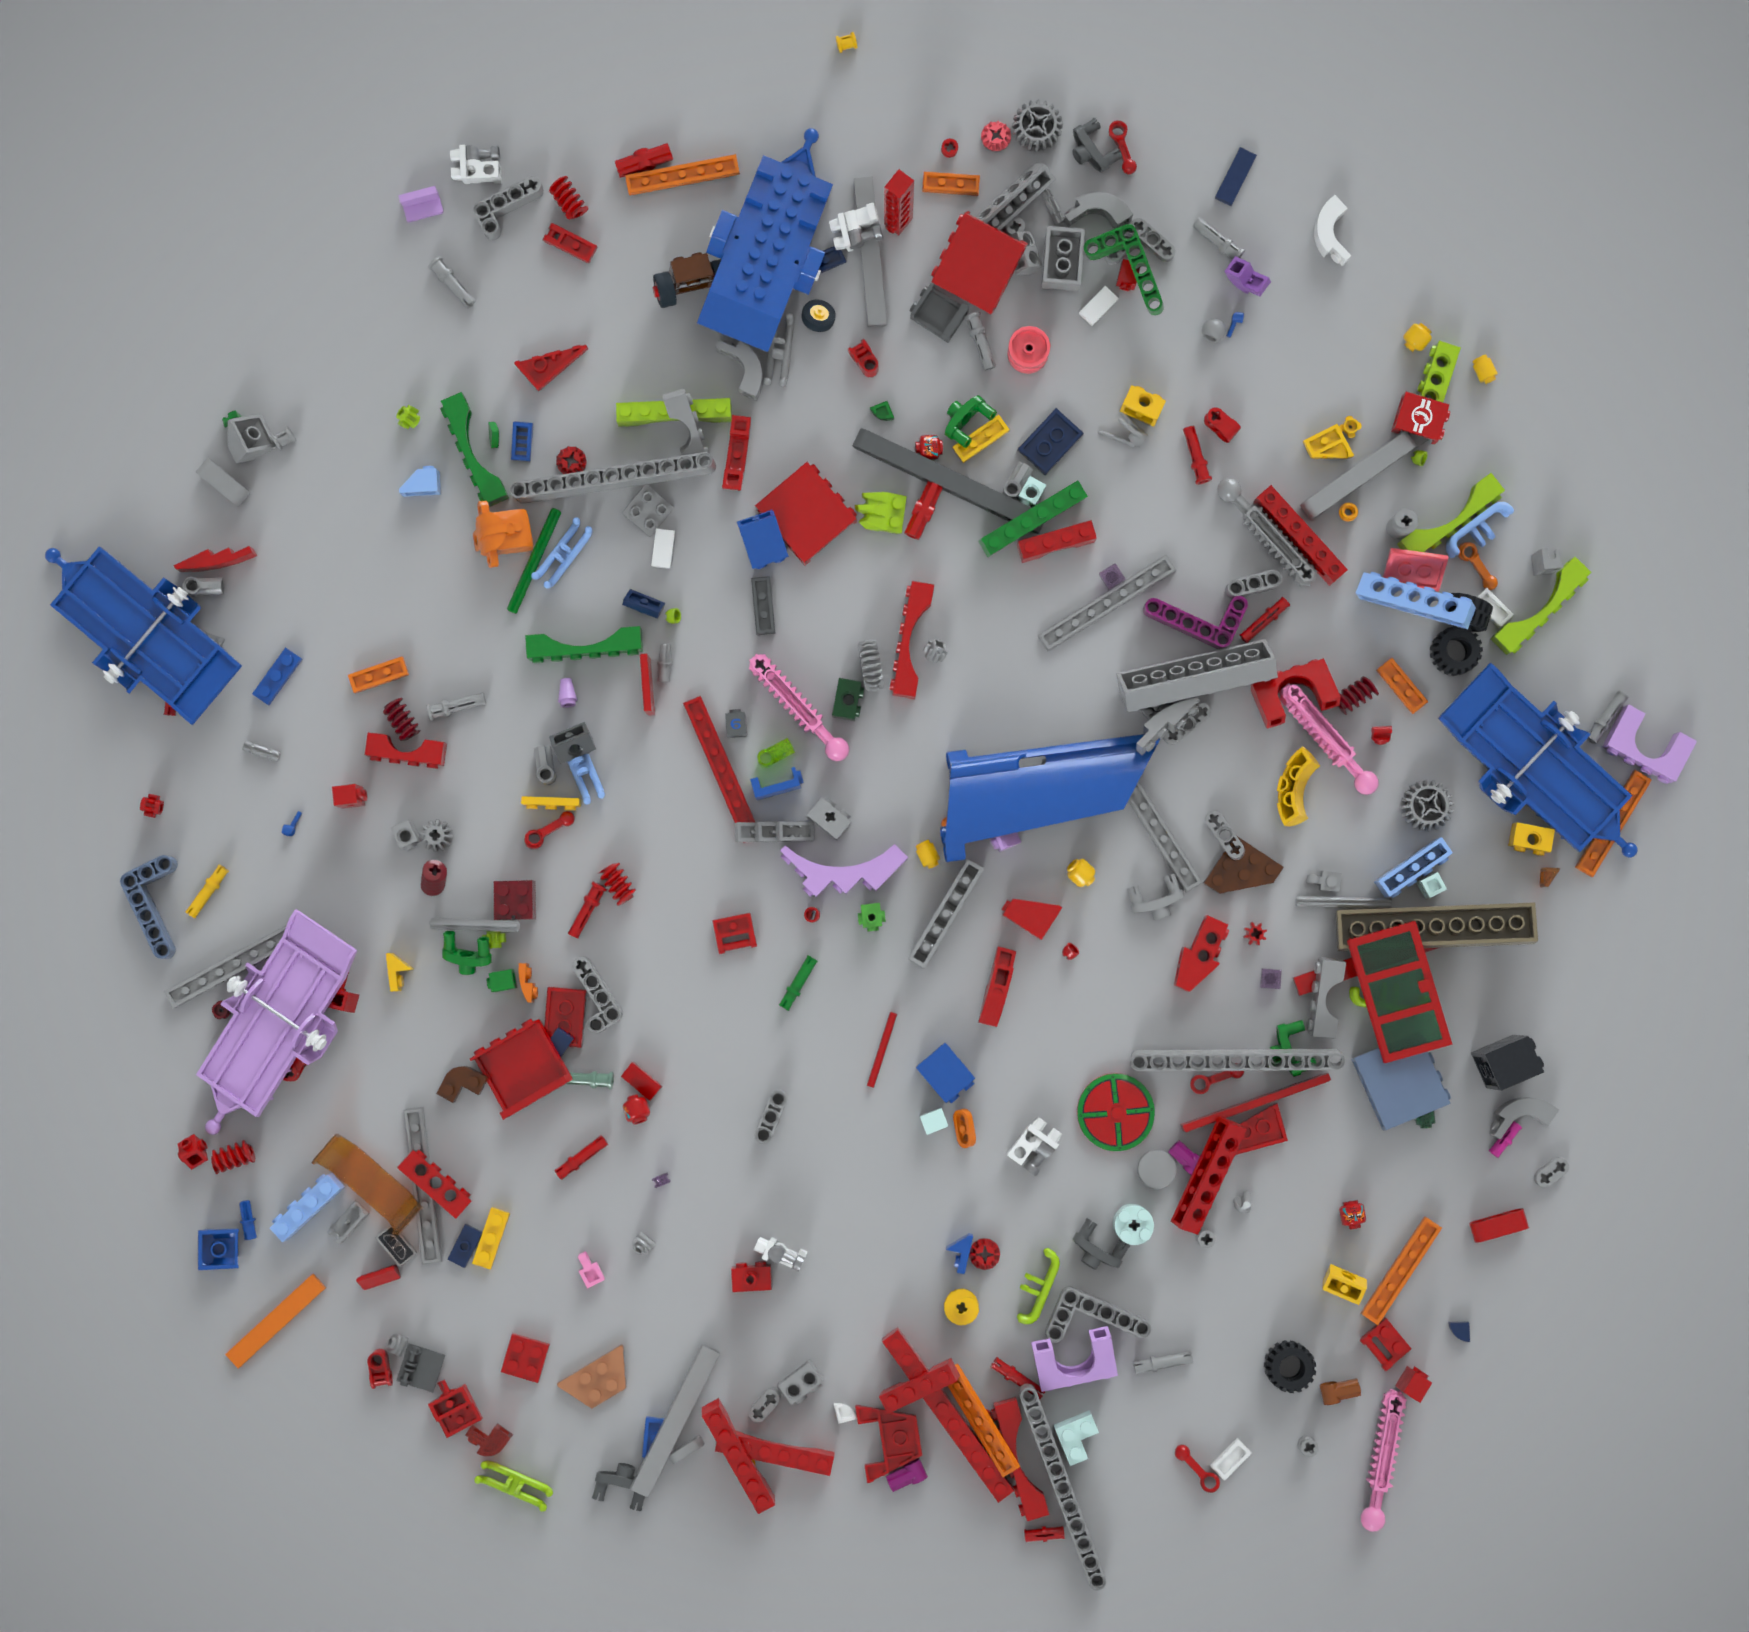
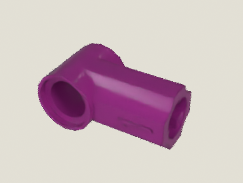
M1178 1140L1168 1153L1183 1166L1182 1168L1187 1173L1192 1175L1200 1157Z
M920 1458L886 1475L892 1492L911 1483L913 1485L920 1483L928 1478Z

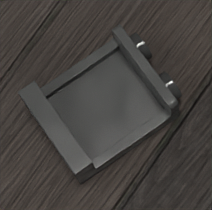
M931 283L929 287L925 286L920 293L921 299L919 302L915 301L909 310L911 312L910 319L949 343L963 322L964 317L969 313V306L964 303L960 305L937 290L934 284Z

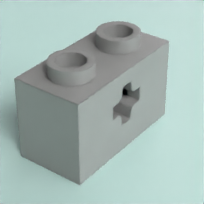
M821 797L807 814V817L838 840L852 823L849 820L851 816L844 810L839 812L835 809L834 806L836 804L829 798L824 800ZM827 813L830 814V815H831L832 813L835 814V815H834V818H835V821H834V822H833L832 820H830L829 822L826 821V820H827V816H826Z

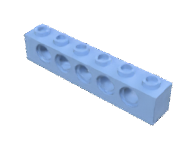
M1364 572L1356 590V595L1361 600L1468 629L1476 609L1472 600L1467 597L1456 598L1453 597V594L1444 591L1441 594L1435 592L1430 587H1424V589L1417 587L1412 582L1401 583L1394 577L1383 578L1376 572H1371L1370 574ZM1384 586L1382 591L1376 592L1378 587ZM1397 591H1402L1400 596L1394 597ZM1415 596H1420L1418 601L1412 602ZM1433 601H1438L1436 606L1430 607ZM1451 606H1457L1453 612H1448Z

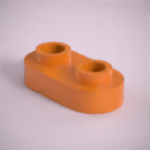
M965 1108L956 1110L953 1115L957 1142L962 1148L972 1147L976 1143L972 1114Z

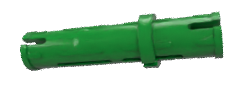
M807 955L790 987L787 986V992L779 1006L788 1011L790 1010L796 997L800 996V990L818 962L816 959Z

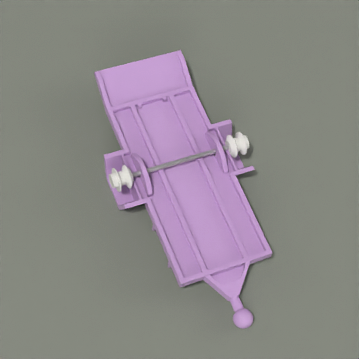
M297 909L290 916L281 940L262 970H258L247 962L245 966L248 974L244 981L241 982V976L230 978L227 982V991H234V996L222 1001L220 1005L234 1015L196 1074L211 1085L218 1110L214 1119L209 1120L205 1125L206 1132L211 1135H215L221 1130L220 1122L225 1114H229L237 1109L244 1108L255 1117H260L268 1102L274 1099L272 1096L286 1073L292 1071L290 1067L296 1057L307 1065L315 1062L324 1055L338 1032L335 1022L326 1017L324 1013L345 981L357 950Z

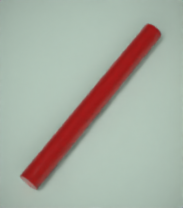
M890 1012L867 1083L869 1087L874 1088L897 1017L896 1013Z

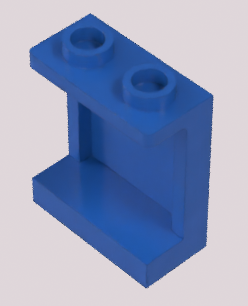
M773 510L737 521L752 569H761L769 563H779L789 557Z
M792 767L794 779L763 788L758 777L750 779L756 800L801 789L800 784L804 782L800 770L796 771V768Z
M943 1043L916 1066L917 1070L945 1103L948 1101L953 1103L960 1097L958 1093L962 1089L967 1091L975 1084L973 1082L975 1077L946 1043Z

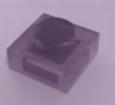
M1116 563L1099 573L1108 590L1125 580Z
M1262 968L1260 988L1281 989L1282 970Z

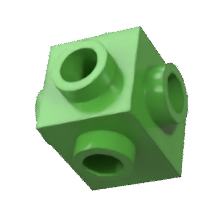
M880 903L861 905V913H858L859 925L863 924V928H867V932L879 931L882 922H886L885 910L881 911ZM870 914L875 915L874 921L868 919Z

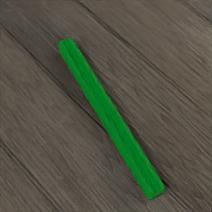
M556 508L551 509L507 607L509 612L516 614L531 583V575L536 571L560 518L561 511Z

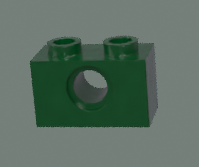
M839 678L832 712L833 718L855 721V718L860 716L861 706H858L859 698L863 699L865 687H861L862 682ZM847 695H851L854 698V702L850 705L843 702L844 697Z

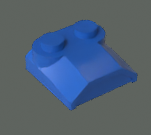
M239 1229L198 1230V1270L239 1268Z

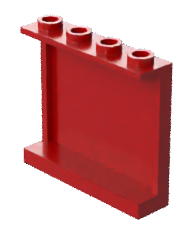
M967 211L964 215L961 214L956 222L958 228L956 232L952 231L948 239L950 244L947 249H943L939 257L941 259L939 267L935 266L931 276L933 279L931 282L992 314L1028 243L1007 235L970 215L971 212Z
M808 462L803 464L755 505L756 510L760 514L770 510L774 511L783 541L804 566L851 524L857 523L856 512L851 507L847 508L843 502L845 500L838 492L835 494L831 490V483L826 478L822 479L819 476L820 471L814 464L810 465Z
M540 1019L525 1021L521 1024V1029L516 1030L514 1028L505 1033L507 1037L502 1040L499 1037L491 1041L490 1047L487 1049L482 1047L474 1051L475 1056L470 1058V1061H476L482 1074L489 1077L487 1083L503 1109L500 1112L503 1120L573 1080Z

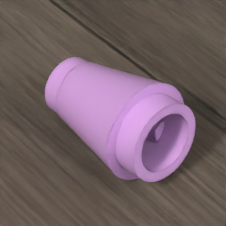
M561 679L558 699L560 706L564 708L576 706L577 697L572 679Z

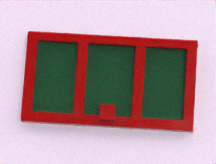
M1416 921L1347 940L1383 1063L1453 1045Z

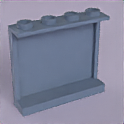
M1418 1031L1387 1044L1389 1053H1393L1427 1042L1422 1034L1420 1035ZM1377 1048L1351 1059L1383 1131L1451 1104L1449 1101L1451 1099L1450 1093L1447 1088H1443L1441 1083L1443 1078L1439 1070H1435L1433 1065L1435 1060L1431 1052H1424L1389 1063H1383L1380 1050Z

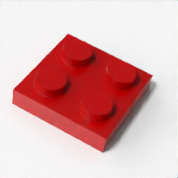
M513 1333L501 1372L538 1383L550 1344Z

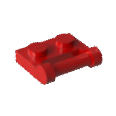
M751 913L712 920L719 954L749 946L751 948L757 947ZM745 933L749 934V939L723 944L722 938Z
M1387 1318L1381 1320L1379 1325H1375L1360 1338V1342L1366 1345L1382 1364L1381 1367L1384 1371L1389 1370L1412 1349ZM1374 1336L1387 1349L1391 1357L1387 1359L1372 1341Z

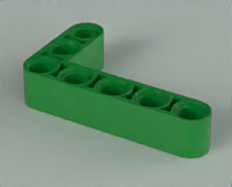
M1126 224L1085 242V254L1088 259L1093 261L1125 249L1148 312L1154 316L1163 312L1164 303L1138 233L1133 225ZM1133 232L1134 234L1131 238L1127 239L1124 237L1125 233ZM1109 239L1116 240L1114 245H1106ZM1097 246L1098 250L1095 253H1089L1090 247ZM1139 249L1140 253L1137 256L1130 255L1131 251ZM1144 266L1147 268L1146 271L1142 274L1138 273L1137 269ZM1146 284L1153 285L1150 291L1143 290ZM1153 301H1158L1160 304L1157 308H1150V304Z

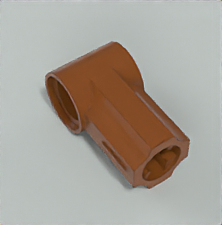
M1357 1378L1341 1382L1330 1381L1319 1385L1324 1405H1334L1340 1403L1341 1400L1361 1396V1388Z

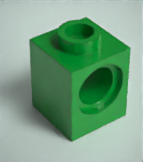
M514 969L488 973L489 977L486 978L487 987L491 989V992L517 988Z

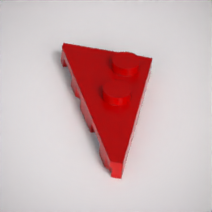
M586 344L582 346L577 345L571 349L557 350L546 353L543 356H534L532 359L518 360L514 364L539 392L585 353L588 347Z

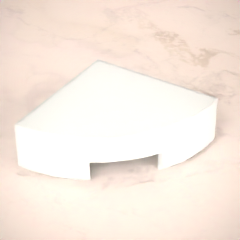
M834 1403L838 1424L857 1419L855 1411L850 1406L843 1403Z

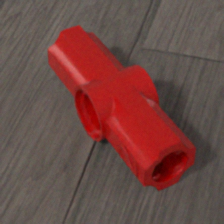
M668 143L651 149H638L633 155L616 160L615 164L619 176L622 178L625 175L653 170L655 166L673 160V156Z
M928 481L920 500H917L913 508L912 517L904 534L917 540L921 538L927 522L930 521L935 511V505L943 490L941 486Z

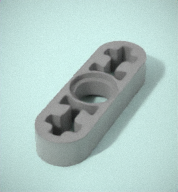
M1215 810L1208 812L1205 817L1206 824L1226 853L1233 860L1241 859L1245 854V848L1220 812ZM1212 816L1215 818L1219 817L1217 821L1221 827L1217 828L1214 822L1210 823ZM1224 830L1229 831L1231 834L1227 840L1220 838V833ZM1232 841L1236 848L1240 847L1239 854H1231L1233 852L1230 846Z

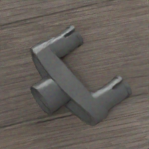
M1093 118L1086 124L1079 125L1073 129V136L1078 146L1073 149V156L1079 164L1082 165L1088 161L1097 171L1103 172L1109 168V165L1120 160L1122 154L1118 152V148H1114L1104 156L1100 153L1088 136L1101 128L1097 119Z
M1086 1218L1079 1233L1076 1232L1072 1239L1086 1252L1081 1261L1094 1270L1098 1268L1101 1262L1119 1268L1123 1262L1122 1258L1128 1248H1130V1245L1119 1239L1112 1254H1107L1089 1242V1237L1097 1224Z
M618 1463L616 1472L598 1471L595 1477L596 1485L592 1499L597 1500L600 1492L598 1501H604L608 1484L630 1489L635 1478L633 1476L635 1467L626 1463ZM634 1492L630 1509L635 1510L636 1503L638 1502L636 1511H642L645 1496Z

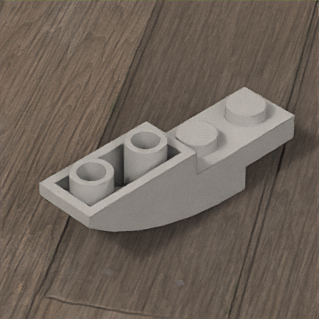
M1194 697L1177 702L1153 716L1144 724L1143 733L1145 735L1137 742L1136 751L1141 755L1146 751L1150 752L1155 746V742L1159 738L1162 739L1168 730L1173 734L1177 729L1181 730L1187 723L1186 720L1190 716H1195L1199 711V699Z

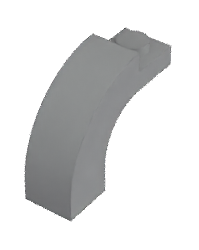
M1094 192L1082 195L1076 199L1075 206L1077 208L1072 207L1065 213L1064 223L1069 227L1086 215L1099 214L1107 218L1114 229L1130 222L1133 213L1119 198L1107 193Z
M718 340L716 351L737 360L744 368L745 372L739 387V393L757 401L763 385V374L757 355L748 345L741 341H738L737 346L734 347V344L730 341L724 340L722 342Z
M1520 1097L1509 1100L1494 1112L1500 1119L1493 1122L1490 1128L1492 1130L1489 1134L1497 1139H1501L1512 1122L1525 1115H1529L1541 1124L1549 1126L1559 1109L1544 1100Z

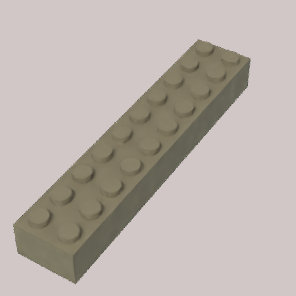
M1535 902L1337 910L1335 913L1338 951H1350L1347 940L1350 938L1411 921H1416L1424 948L1521 945L1538 942ZM1408 931L1359 945L1357 948L1358 951L1415 949L1411 933Z

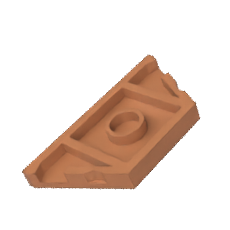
M621 1344L558 1382L557 1386L591 1409L626 1388L624 1346Z

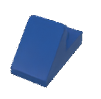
M968 1233L946 1247V1250L960 1253V1256L956 1255L954 1267H957V1273L965 1274L973 1234Z

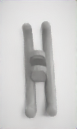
M791 312L786 315L785 338L777 337V328L768 351L764 384L767 386L772 383L775 359L782 360L779 385L785 387L787 384L794 315Z

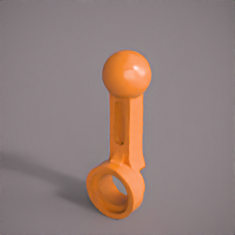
M1471 542L1460 544L1458 547L1460 550L1458 557L1463 561H1470L1482 578V585L1485 589H1495L1498 585V580L1495 576L1490 575L1477 553L1476 545ZM1470 546L1473 551L1472 555L1466 557L1464 550Z

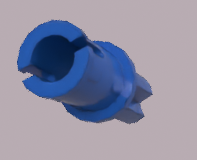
M241 1201L239 1203L242 1217L240 1223H242L244 1240L257 1238L254 1223L256 1218H253L250 1201Z

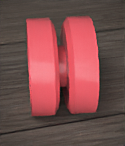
M1026 326L1018 329L1013 333L1009 341L1007 352L1009 363L1020 373L1031 374L1039 371L1048 360L1050 352L1049 338L1044 331L1037 327Z

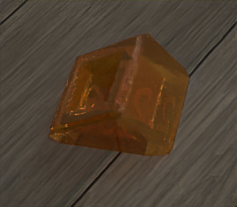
M1541 868L1540 887H1549L1560 868Z

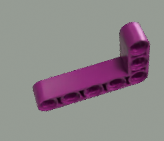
M1243 596L1234 597L1228 604L1218 627L1157 598H1150L1145 603L1143 612L1153 620L1220 650L1227 648L1232 642L1246 612L1248 602ZM1234 602H1240L1242 610H1236L1233 605ZM1148 604H1155L1157 611H1149ZM1172 612L1175 616L1174 620H1168L1165 613ZM1226 619H1232L1235 624L1234 627H1228L1225 622ZM1183 620L1191 621L1192 627L1185 628ZM1200 628H1207L1209 636L1201 635ZM1218 636H1224L1227 641L1226 644H1220L1217 639Z

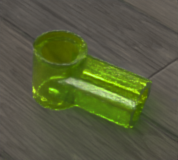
M788 738L767 749L761 750L757 755V761L760 767L770 768L773 764L795 753ZM768 754L771 756V761L763 763L760 760L761 756Z

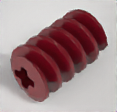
M1363 676L1360 678V681H1355L1354 685L1350 684L1347 689L1341 690V693H1339L1341 696L1340 706L1338 707L1343 714L1347 715L1345 709L1352 712L1353 704L1358 708L1360 707L1359 700L1365 704L1366 696L1371 700L1373 699L1371 693L1373 692L1378 696L1379 692L1373 682Z
M401 697L388 703L384 707L383 714L389 715L387 720L392 722L391 727L397 728L395 733L400 735L399 740L405 741L417 735L421 730H415L419 725L418 723H411L415 717H407L411 713L410 710L404 711L407 704H399L403 700Z
M427 861L422 868L421 889L426 895L437 896L445 888L447 868L441 861Z

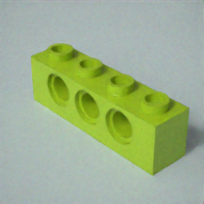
M1440 340L1435 346L1432 345L1429 352L1430 362L1426 363L1423 374H1425L1424 381L1421 380L1417 388L1420 396L1425 397V395H1429L1433 400L1444 402L1461 347ZM1437 360L1443 361L1444 367L1438 366ZM1431 378H1436L1439 384H1433Z

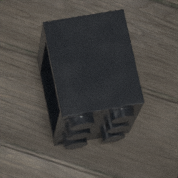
M1511 1035L1471 1052L1487 1089L1502 1091L1544 1073L1542 1068L1544 1067L1543 1060L1540 1056H1537L1534 1050L1536 1049L1535 1042L1529 1036Z

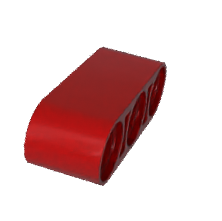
M1523 1208L1510 1210L1469 1223L1475 1243L1529 1228Z

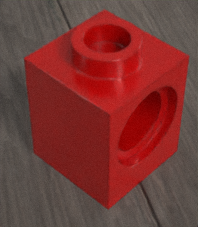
M1123 259L1116 286L1124 291L1134 290L1137 283L1129 260Z

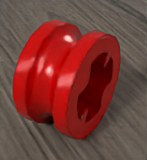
M951 138L944 140L941 147L942 154L948 158L954 157L958 151L957 141ZM952 144L955 150L946 151L947 147L945 146Z

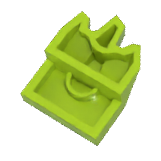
M889 492L862 493V498L866 500V503L854 505L857 512L864 514L859 523L868 530L902 534L907 496Z

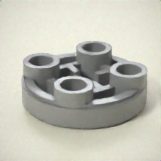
M1150 1150L1139 1160L1137 1173L1146 1186L1153 1189H1163L1174 1181L1177 1174V1165L1173 1157L1167 1152Z

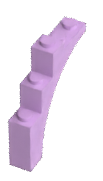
M895 844L886 852L868 862L846 867L824 866L810 862L794 853L786 845L780 850L783 853L781 858L788 865L792 862L797 867L795 871L802 878L804 876L807 877L802 884L805 886L803 890L810 897L812 895L817 897L832 881L835 883L833 887L840 894L842 892L847 894L862 878L865 880L863 884L870 891L872 889L877 891L908 859Z

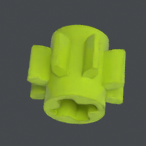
M410 405L407 408L402 406L396 415V418L399 419L397 424L406 429L410 427L415 428L420 421V416L417 415L419 410Z
M486 931V935H482V937H489V949L502 948V943L506 942V933Z

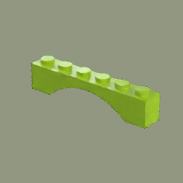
M730 398L692 400L693 404L690 407L692 412L696 411L699 421L711 423L731 422L732 403ZM664 401L616 403V420L619 427L680 421L669 418Z
M1492 473L1488 474L1471 488L1465 507L1454 520L1437 528L1415 529L1397 545L1403 550L1425 552L1430 547L1434 550L1442 543L1441 539L1443 537L1449 538L1457 532L1456 527L1460 524L1464 527L1472 521L1470 518L1476 513L1479 516L1487 509L1485 505L1489 502L1494 504L1502 498L1500 494L1505 489Z
M1576 557L1571 558L1556 573L1553 592L1544 607L1529 619L1505 624L1490 640L1506 655L1511 652L1515 654L1522 647L1520 643L1524 639L1528 641L1536 633L1534 629L1538 625L1542 627L1549 620L1547 616L1551 612L1555 614L1562 607L1560 603L1564 599L1568 601L1576 593L1574 589L1578 585L1582 587L1589 580L1587 577L1592 572Z

